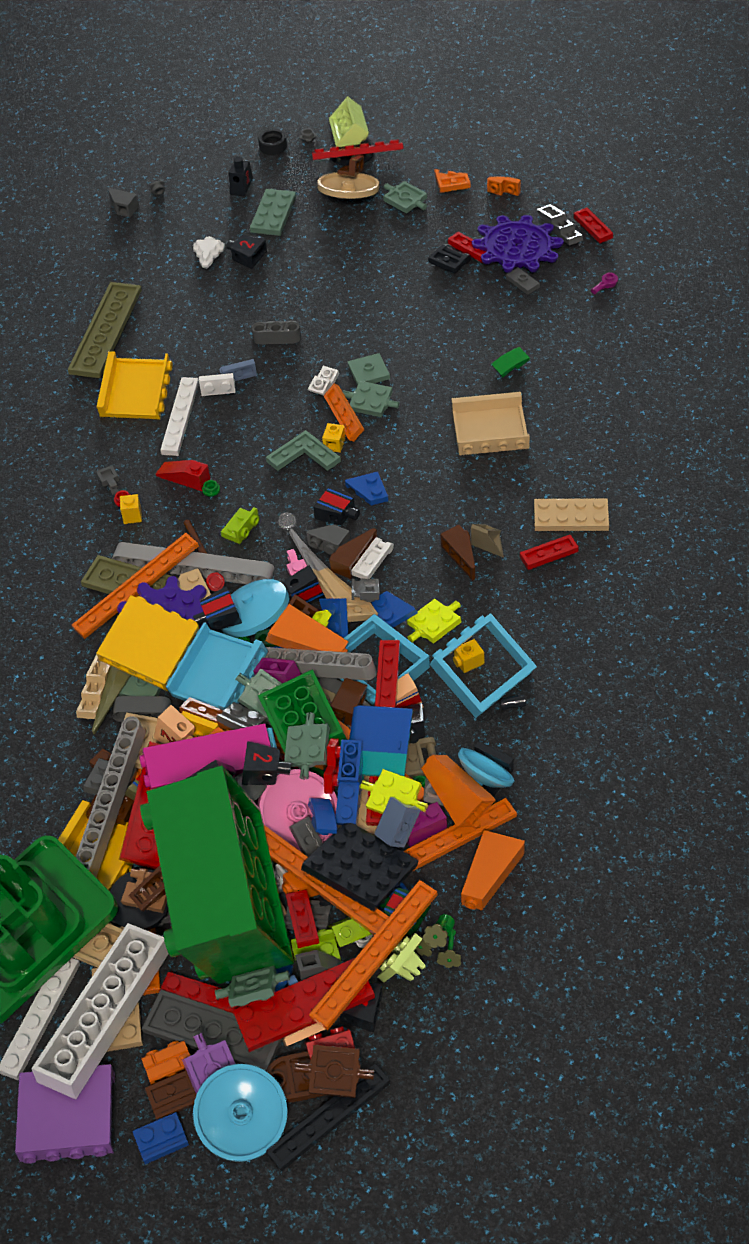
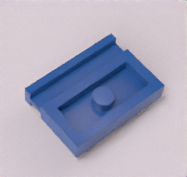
M176 1112L132 1131L144 1164L189 1145Z

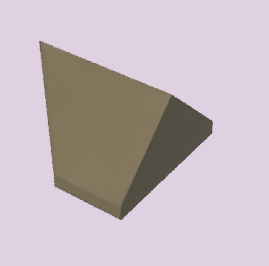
M472 524L471 545L504 558L500 538L501 530L486 524Z

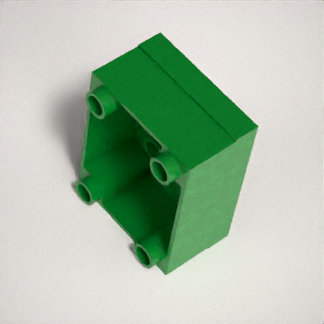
M223 765L199 772L197 776L146 791L148 803L140 806V812L146 829H154L172 925L171 929L164 931V941L171 957L184 956L194 964L199 979L211 977L218 984L231 981L233 976L262 968L275 966V969L294 964L262 814L256 803Z

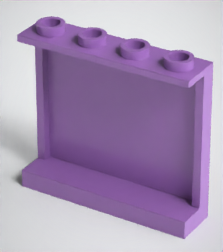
M111 1064L98 1065L77 1099L37 1083L33 1072L19 1073L15 1153L20 1162L30 1164L35 1163L36 1160L57 1161L60 1158L66 1157L80 1159L87 1155L103 1157L108 1153H114L111 1145L112 1083H115V1073Z

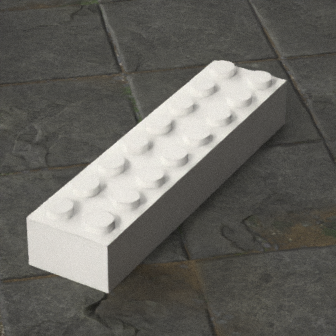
M127 923L31 1068L37 1083L77 1099L169 953L164 937Z

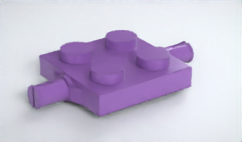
M202 1033L193 1036L199 1050L182 1060L196 1095L205 1080L214 1072L235 1064L225 1040L215 1045H207Z

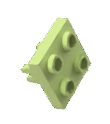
M415 933L412 937L408 938L406 936L402 942H399L393 949V954L379 967L382 971L377 977L385 982L396 973L409 981L414 979L410 973L419 976L420 971L417 967L424 969L425 964L414 950L422 938Z

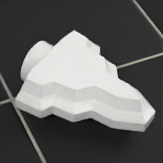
M213 237L197 240L193 244V250L196 252V256L199 257L202 268L206 269L225 248L224 243L220 240H215Z

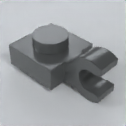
M111 465L96 471L102 486L108 485L111 494L115 495L118 492L116 482L119 481V477L114 467Z

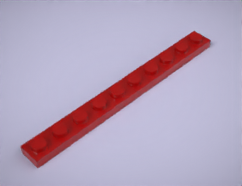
M380 640L375 706L396 708L400 640ZM369 776V783L375 784L379 777ZM367 809V826H378L383 814Z

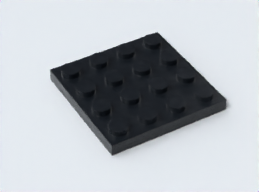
M344 823L337 829L336 834H332L302 863L301 870L375 912L417 867L419 860L394 846H389L380 838L353 823Z

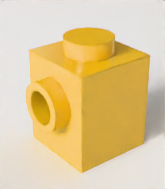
M327 423L322 437L323 444L333 452L341 453L346 438L345 425Z
M138 494L120 496V510L124 524L142 522Z
M475 639L470 640L454 650L453 662L457 668L460 667L463 673H466L484 664V651Z

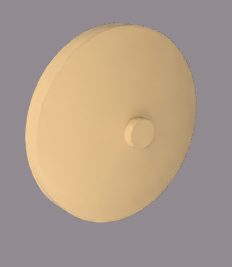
M336 172L321 176L317 181V188L321 193L332 197L355 199L376 194L379 191V181L367 174L359 173L355 176L337 174Z

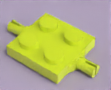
M436 599L432 600L417 611L416 615L407 619V624L415 630V632L408 636V640L413 643L419 637H422L434 644L461 623V617L454 613L455 610L461 607L460 603L454 601L451 605L445 606Z
M385 769L382 770L375 784L363 780L360 785L361 789L371 792L365 806L367 809L383 814L390 797L396 798L405 805L416 806L423 812H426L428 808L427 803L417 800L418 793L422 787L420 782Z

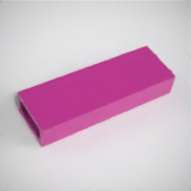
M260 724L143 748L139 759L141 768L145 767L147 775H144L145 787H150V790L184 780L214 760L233 766L236 771L235 775L243 773L247 741L271 747L266 725Z

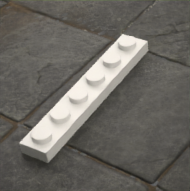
M181 378L161 446V455L179 456L199 385L198 378Z
M71 958L42 985L0 1062V1074L19 1080V1073H23L80 966L79 960Z

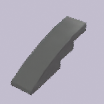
M551 204L537 209L543 221L554 226L553 232L562 238L566 244L572 245L583 241V235L575 230L572 222L566 219V213Z

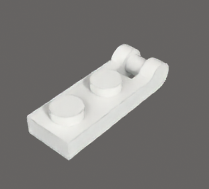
M376 537L351 570L352 575L361 579H370L385 557L392 552L393 543H385L382 539Z

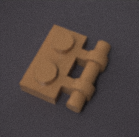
M143 868L131 870L130 877L137 878L136 883H127L121 899L123 905L139 908L130 898L129 894L152 872H148L147 869ZM155 882V887L158 889L160 886ZM148 887V888L146 889V891H147L150 895H152L153 892H152V891L150 890V888ZM142 893L139 894V897L145 902L147 900ZM166 894L146 910L163 913L167 903Z

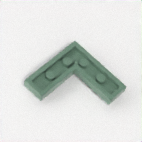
M305 430L266 456V462L278 471L305 453L328 471L340 463L341 458Z

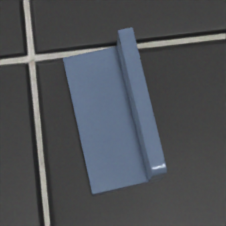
M254 359L223 366L219 369L220 374L233 373L235 381L257 376Z
M390 797L376 828L375 835L389 846L404 848L421 810L416 806L405 805L396 798Z

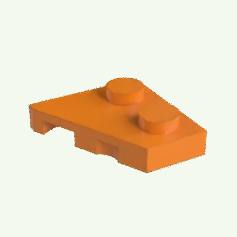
M439 169L434 170L440 193L471 188L467 173L448 171V174L439 173Z

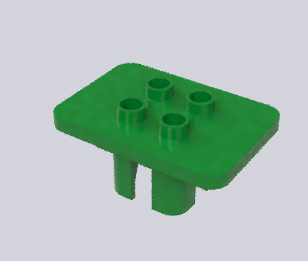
M53 836L38 838L15 860L7 855H0V1024L9 1018L115 917L118 910L117 901L110 891Z

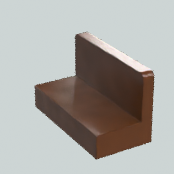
M357 155L350 159L349 166L346 165L337 170V174L355 176L362 172L364 155Z
M349 678L344 679L331 704L332 710L345 714L344 724L351 726L354 707L362 706L367 697V685Z

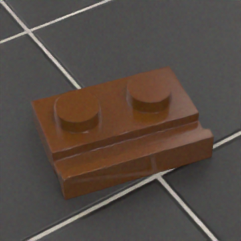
M183 1071L145 1088L156 1120L194 1106L196 1092L187 1071Z

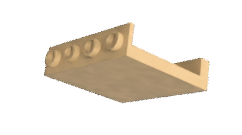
M521 392L452 398V414L459 455L529 449L530 436L527 434Z

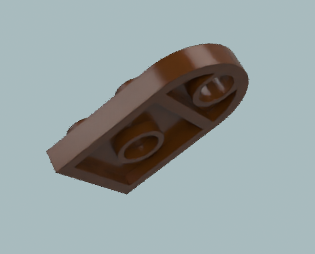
M308 1051L280 1057L273 1061L266 1071L274 1078L281 1077L283 1079L280 1087L284 1092L286 1103L325 1096L309 1093L310 1079L308 1073L294 1072L295 1062L309 1064L310 1057Z

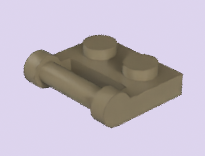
M433 737L421 738L414 744L409 743L405 773L412 779L419 775L425 776L421 769L425 764L421 748L427 749L429 757L435 755L436 742Z

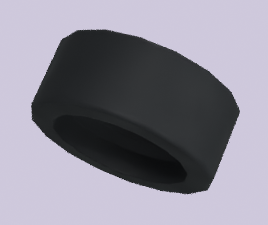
M267 129L258 136L259 149L262 153L277 155L286 150L287 140L282 130ZM269 141H278L276 143H267Z

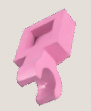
M294 549L287 551L289 564H286L289 575L292 576L307 565L304 559L298 560Z

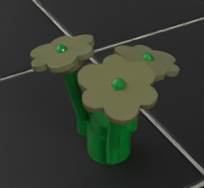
M443 914L439 916L436 924H433L432 927L427 926L425 929L426 933L421 937V942L415 948L419 955L431 956V948H436L437 946L444 947L447 944L446 938L449 936L448 950L438 954L437 963L445 965L446 968L460 966L461 955L453 951L454 936L456 934V931L453 929L455 925L454 919L449 915Z

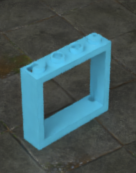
M491 613L486 617L483 615L474 622V627L470 628L468 626L460 633V638L456 639L454 637L446 644L447 648L445 650L440 648L432 655L434 659L429 664L475 718L531 674L537 667ZM486 626L522 669L480 703L443 659Z
M375 614L344 638L348 641L346 646L348 653L372 634H376L382 640H400V654L411 661L413 665L403 672L398 679L409 673L414 681L430 668L428 654ZM354 680L367 685L366 699L370 704L375 705L376 690L364 680Z

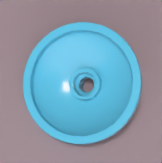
M466 748L459 750L458 757L466 773L481 786L484 784L493 788L512 786L514 778L502 766L476 751Z

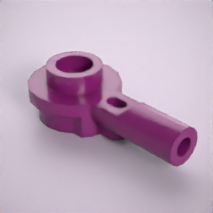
M611 272L604 274L602 282L593 287L591 292L596 294L602 289L614 287L618 282L617 275Z

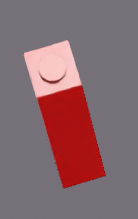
M195 460L164 462L156 473L157 477L202 491L203 484L206 481L211 480L208 465Z

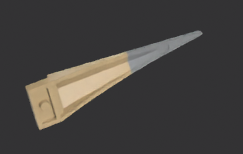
M290 528L289 534L306 564L311 566L325 597L347 599L348 622L366 621L374 614L378 616L377 611L370 602L360 600V597H354V600H352V588L335 575L308 548L294 530Z

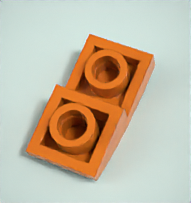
M488 177L487 192L502 195L506 192L518 196L521 192V180L510 177Z

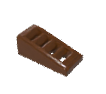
M161 866L153 871L129 894L141 911L146 910L166 894L164 883L160 879L162 877ZM155 882L160 886L158 889L153 885ZM148 887H149L150 890L153 892L152 895H150V894L146 891V889H147ZM142 893L147 900L144 902L139 897V894Z

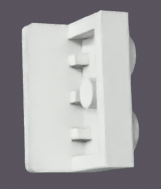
M233 373L199 376L202 396L236 393Z

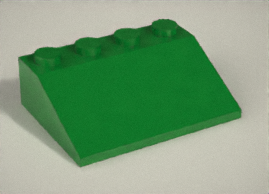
M313 669L258 695L284 753L286 750L288 726L304 725L306 723V713L315 714L314 724L329 725V741L331 738L339 739V746H341V739L347 740Z

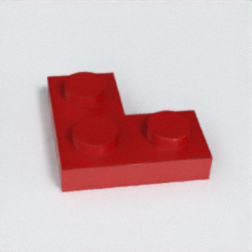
M331 738L327 745V768L323 774L324 794H333L335 787L339 786L338 770L341 746H339V739Z

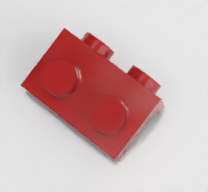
M341 1026L331 1029V1034L322 1036V1033L309 1036V1041L305 1042V1046L310 1060L313 1054V1045L355 1049L350 1030H344V1027Z

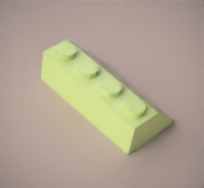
M347 96L329 118L337 147L358 145L369 134L361 106Z

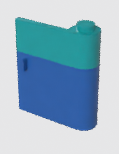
M377 706L354 707L349 740L363 741L362 780H364V776L379 777L383 769L405 777L413 709Z

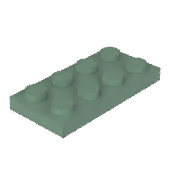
M266 189L251 223L250 232L281 236L295 201L296 192Z

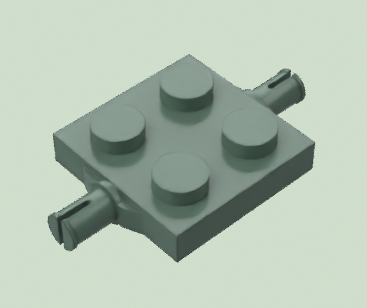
M405 181L397 186H392L388 183L384 185V189L389 191L383 196L384 202L404 213H408L415 207H419L422 210L427 208V204L423 203L427 199V193Z
M360 381L354 392L343 391L346 398L352 399L350 406L353 411L382 417L388 407L398 409L400 405L399 401L390 400L393 390L392 387Z
M262 669L250 680L239 673L235 680L245 687L238 702L248 709L267 717L258 695L282 683Z
M306 713V723L301 726H288L284 762H291V767L301 768L300 779L303 780L309 778V768L316 765H326L330 727L328 724H314V713Z
M275 966L233 976L227 988L215 990V996L217 1000L229 996L228 1001L231 1007L245 1006L256 1000H267L274 996L275 986L278 983L290 980L289 971L277 974Z

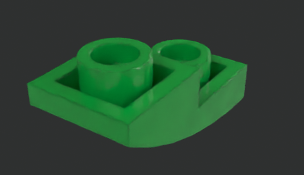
M517 347L499 357L491 365L503 378L514 368L518 370L530 360V357L520 347Z

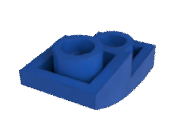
M309 798L308 806L313 814L311 823L316 833L322 835L336 834V818L330 799Z

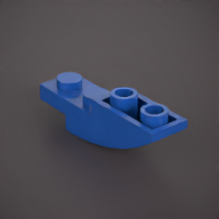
M341 739L336 807L337 825L353 823L357 826L362 790L360 788L363 768L362 740Z

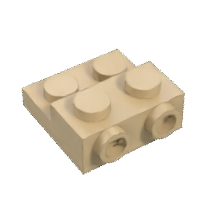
M109 922L73 958L98 968L125 927L120 926L118 928Z

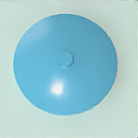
M262 579L237 589L230 596L242 623L221 630L226 635L232 637H246L268 628L278 620L288 606L289 594L285 586L280 581L274 579Z
M234 1064L223 1067L205 1080L196 1095L193 1107V1120L196 1132L206 1148L220 1158L236 1162L256 1159L264 1155L266 1150L280 1139L287 1120V1103L284 1092L274 1077L259 1067L248 1064Z

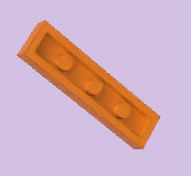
M334 383L324 394V398L339 424L345 425L347 438L354 442L365 429L339 385Z

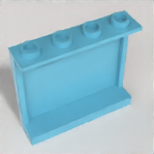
M203 623L191 645L188 646L184 657L178 663L174 674L169 678L166 688L175 698L186 701L191 697L224 710L233 702L238 704V699L244 691L245 686L235 680L239 673L249 680L254 677L253 670L262 657L265 658L268 650L262 641L255 639L254 643H250L210 630L208 625Z

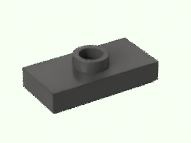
M519 267L506 274V279L527 295L540 288V283Z

